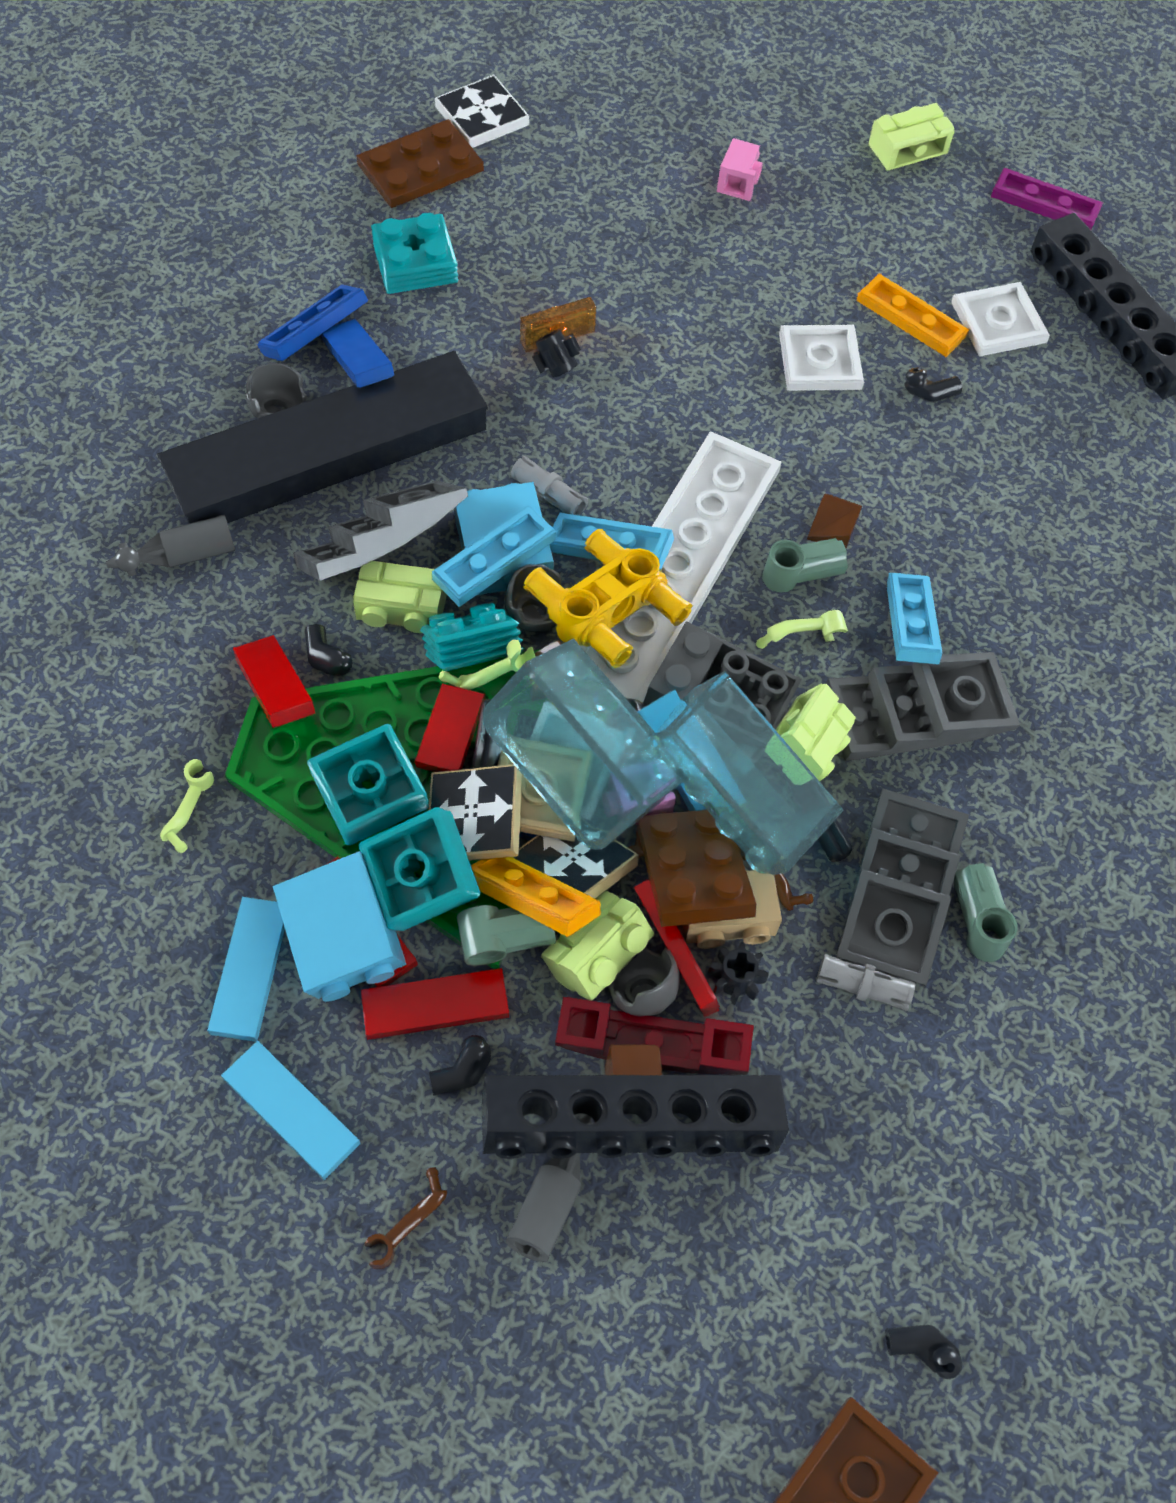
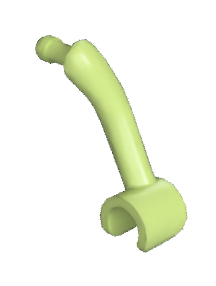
M831 610L825 612L819 618L779 622L767 628V634L757 640L756 646L763 649L772 640L778 642L790 633L822 630L826 642L835 641L832 633L839 631L846 633L848 629L842 612L840 610Z
M512 640L506 647L507 658L476 673L461 675L459 678L447 671H442L439 679L455 687L471 690L511 670L518 673L531 671L536 664V657L533 647H529L524 654L520 655L521 645L519 640Z
M193 759L185 765L184 775L189 788L177 812L160 833L162 841L169 840L178 853H184L188 847L176 834L188 822L201 791L209 789L214 782L212 772H206L200 778H193L196 773L203 769V764L198 759Z

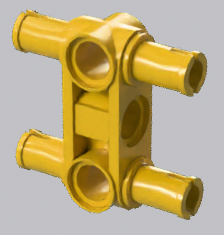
M597 529L586 540L584 549L604 564L603 567L573 587L565 589L552 579L543 568H536L525 579V586L523 588L548 608L549 618L557 624L556 632L561 641L573 646H591L610 662L611 666L618 668L629 659L633 647L611 630L612 627L644 605L650 604L668 618L674 626H678L689 616L693 605L667 585L668 580L665 574L659 570V559L654 553L642 548L624 549L608 536L603 529Z

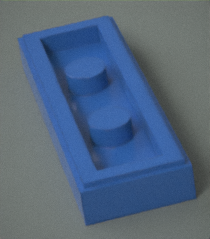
M340 285L260 340L257 345L261 353L268 358L284 361L368 302L364 290Z
M356 319L334 325L321 334L326 347L357 387L361 388L394 376L391 361Z

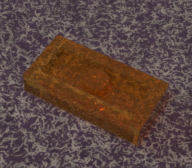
M587 297L520 317V342L525 352L538 349L535 342L556 329H561L564 337L572 333L575 337L595 332L596 306L591 297Z

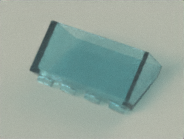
M574 638L526 661L486 705L483 711V724L489 736L575 837L590 849L599 850L607 847L692 776Z
M725 671L693 688L679 702L653 736L654 754L659 762L674 771L685 784L687 794L708 810L714 817L719 831L726 837L734 840L745 853L748 864L761 874L777 875L788 872L844 811Z

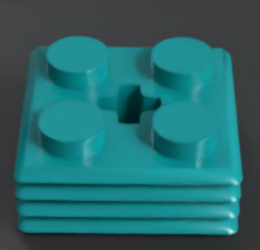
M423 213L418 217L402 220L389 218L382 223L371 226L373 245L386 293L392 294L458 282V263L442 214Z
M494 603L473 606L470 608L471 615L458 618L454 617V613H442L428 618L429 624L423 625L420 629L424 634L422 640L426 642L423 646L427 650L425 656L444 671L508 657L506 652L508 643L512 640H519L520 643L523 641L518 637L521 633L517 629L519 622L506 615L504 609H496Z
M390 724L382 725L307 761L312 777L346 845H352L429 808L427 793ZM370 779L375 786L366 789L363 788L362 782Z
M435 807L359 844L360 852H362L388 929L404 931L480 896L477 881L450 811ZM419 861L425 863V870L421 878L414 877V872L420 868Z

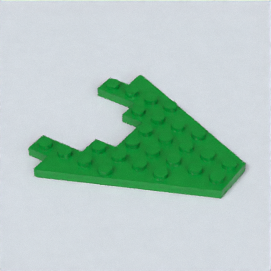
M562 645L574 676L579 657V646ZM507 657L447 672L459 678L461 675L476 673ZM436 666L309 687L305 689L313 701L315 714L272 728L256 696L252 697L225 777L228 783L333 857L341 859L359 852L360 842L429 811V808L352 845H346L312 777L307 761L382 725L390 724L427 793L429 803L431 773L436 772L416 768L415 759L442 683L454 685L439 679L440 673L444 670ZM514 670L484 685L471 689V691L483 693L485 700L495 699L508 704L504 738L512 739L518 718L537 721L544 702L558 706L606 727L613 698V688L574 681L573 691L532 703L521 673ZM478 724L469 747L475 749ZM370 779L362 782L363 788L366 789L375 786ZM470 860V865L476 863L479 860ZM419 861L420 868L414 872V877H422L425 870V863ZM480 892L478 898L426 920V922L462 947L457 922V915L460 912L483 905L495 906L499 910L511 907ZM502 960L487 965L492 969H499Z

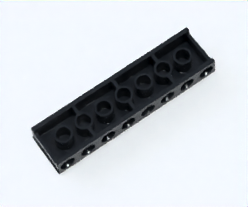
M454 350L396 370L391 378L361 388L353 385L157 453V456L188 524L225 515L228 524L486 430V410H488V406Z

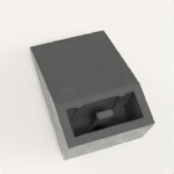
M686 621L651 681L643 705L645 707L665 694L676 690L700 735L764 749L802 679Z

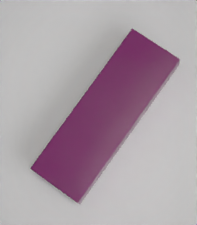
M1003 168L991 194L992 198L1054 220L1075 212L1090 230L1103 204L1101 201L1007 168Z

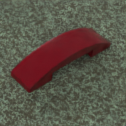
M563 997L555 1045L607 1060L611 1045H656L660 1049L661 1069L709 1075H748L754 1025L706 1018L705 1024L655 1016H634L622 1011L610 1010V1003Z

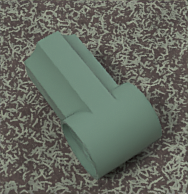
M836 538L802 545L791 540L777 541L771 546L762 573L763 582L772 591L788 592L800 582L845 574L848 568L847 550L843 541H838Z
M984 863L968 865L966 868L956 871L953 881L968 930L966 937L967 946L977 959L984 962H994L1006 953L1018 930L1017 921L1014 915L1005 907L993 867L986 866ZM983 929L995 932L1000 939L988 937Z
M483 905L468 908L457 915L463 955L467 965H487L502 960L509 952L556 943L555 930L513 908L499 910L495 906Z

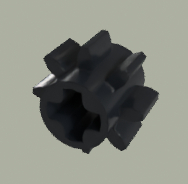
M556 329L535 342L538 351L534 352L532 358L540 373L549 369L554 378L567 373L578 365L574 356L580 354L581 348L573 333L564 337L561 329Z
M744 942L740 943L738 949L730 952L727 948L720 947L717 956L721 963H710L708 969L710 976L718 977L713 993L719 994L724 991L726 994L731 995L730 1000L733 1005L736 1004L739 996L745 994L754 1001L759 993L756 984L766 983L769 975L765 970H759V963L763 954L760 952L754 955L746 950ZM733 967L742 968L743 979L735 977Z

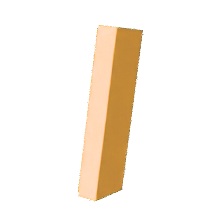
M880 273L858 293L856 299L859 303L945 357L967 337L969 329Z
M512 857L481 859L471 865L480 892L566 937L571 936L601 915L599 900Z

